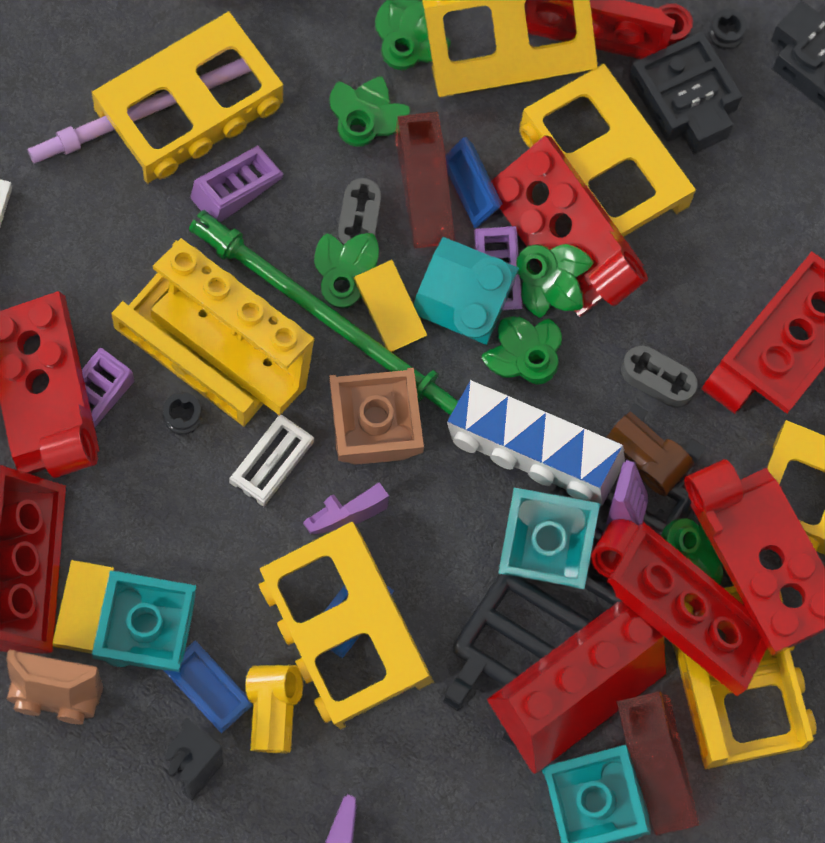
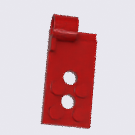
M573 0L525 1L524 8L529 34L563 42L571 41L576 37ZM590 0L595 49L642 59L688 38L693 26V19L689 11L678 4H666L660 8H654L624 0Z
M543 136L492 180L502 202L499 208L510 224L516 226L517 234L527 247L541 244L553 249L562 244H569L583 250L594 261L591 268L576 277L584 300L583 308L575 310L578 316H583L602 299L615 307L648 281L643 263L551 136ZM544 182L548 186L549 196L546 202L537 205L532 198V192L538 183ZM567 214L572 221V229L567 236L561 238L556 233L555 223L561 215ZM536 259L539 265L543 268L541 261Z
M811 251L724 356L703 385L701 390L733 414H736L755 390L788 414L824 370L825 313L817 311L811 303L813 299H820L825 302L824 259ZM798 326L804 329L808 335V340L794 338L789 331V327Z
M60 291L0 311V404L11 456L18 471L33 474L47 469L53 478L96 465L98 461L97 452L100 451L65 295ZM33 335H39L40 346L38 350L33 354L25 355L24 344L26 340ZM40 374H48L49 383L47 388L41 393L34 394L32 391L34 379Z
M722 459L686 476L684 483L687 494L692 502L691 507L771 655L774 656L824 632L825 566L779 483L767 468L762 469L740 480L732 464L728 460ZM763 550L775 551L781 558V567L776 570L766 569L759 561V553ZM787 587L796 589L802 596V605L798 608L785 606L780 599V590Z
M626 519L611 521L591 553V562L601 575L609 578L607 581L613 587L616 597L733 694L738 696L747 690L768 647L746 607L645 522L638 526L636 523ZM684 601L693 607V615L686 609ZM717 629L725 633L726 642L719 636Z

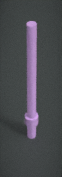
M241 58L199 77L209 90L252 71ZM165 90L133 105L128 109L127 114L134 122L172 106L177 102ZM104 116L75 129L72 126L56 132V137L27 150L32 162L35 164L61 152L67 155L81 149L80 144L115 129L107 117Z

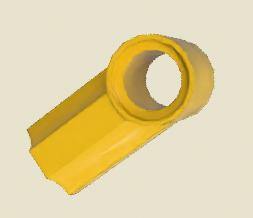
M296 665L252 666L246 677L247 697L250 703L253 704L251 751L267 753L291 752L293 705L300 701L303 693V677L299 668Z

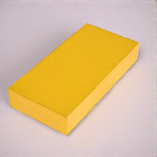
M393 260L387 261L353 278L388 350L391 352L427 336Z
M71 560L53 639L54 647L92 654L110 570L115 571L113 567Z

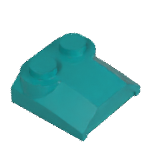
M442 237L425 273L413 305L419 317L488 345L517 277L519 268L499 258L489 256Z
M514 487L498 573L584 589L600 503Z
M110 570L92 651L93 659L103 660L116 667L133 665L180 672L193 616L196 585Z
M627 745L552 764L542 769L548 784L561 843H616L619 841H633L642 835L651 833L649 814L638 771L630 748Z

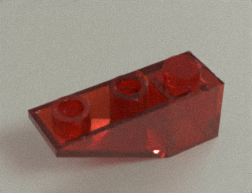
M438 111L397 116L395 141L414 249L438 246L442 237L455 241L445 148Z
M658 691L617 701L627 748L655 835L699 826L670 696Z

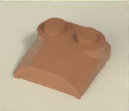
M407 368V370L340 377L329 375L338 461L350 464H368L405 460L423 453L424 444L414 368Z
M8 650L7 666L11 684L7 700L15 704V711L32 716H39L41 710L58 713L57 719L72 724H83L84 718L94 717L96 705L100 703L103 690L97 667Z

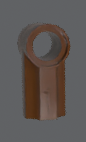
M631 411L624 415L606 436V438L623 445L624 457L628 461L635 462L643 482L661 496H666L694 466L692 457L680 445L669 439L664 441Z

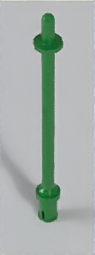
M202 210L197 214L203 225L195 219L192 221L189 232L197 235L216 249L218 257L222 260L235 258L390 372L413 368L245 246L244 239L242 238L243 233L235 228L230 230L212 217L206 210ZM414 369L418 403L426 397L451 415L458 400L435 384L439 373L432 370L424 376Z

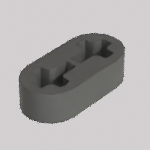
M358 178L353 180L345 190L338 227V241L343 245L351 239L349 235H352L355 223L362 224L361 234H376L381 205V190L374 181L367 178ZM360 192L368 193L364 212L357 211V198Z
M647 346L631 348L626 353L621 366V373L626 382L671 407L687 405L693 399L698 386L697 378L690 369ZM644 359L648 362L647 370H643L641 374H638L634 371V363ZM677 379L685 382L683 385L684 390H680L678 394L670 391L672 388L671 383H675Z

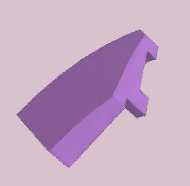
M377 483L344 506L340 504L335 495H330L324 501L326 507L313 516L308 517L303 524L310 534L332 532L352 521L354 524L361 523L387 509L389 495L380 483Z

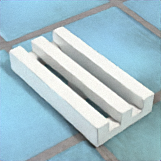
M283 415L278 416L229 478L230 484L236 488H241L244 494L254 497L257 503L264 507L312 446L314 437ZM283 428L289 431L250 482L247 481L245 476ZM299 438L301 440L265 488L260 490L258 488L294 440Z

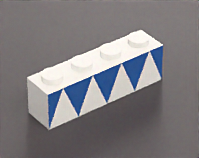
M470 380L447 421L451 439L460 449L469 453H475L477 450L490 456L494 463L505 469L516 467L527 472L539 484L545 486L555 484L566 489L567 493L575 499L591 500L600 503V505H603L621 471L623 462L625 463L622 444Z

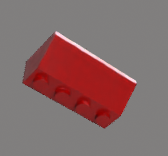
M0 465V652L13 650L21 653H53L66 486Z
M622 601L617 602L487 699L532 773L539 772L666 675L664 636Z

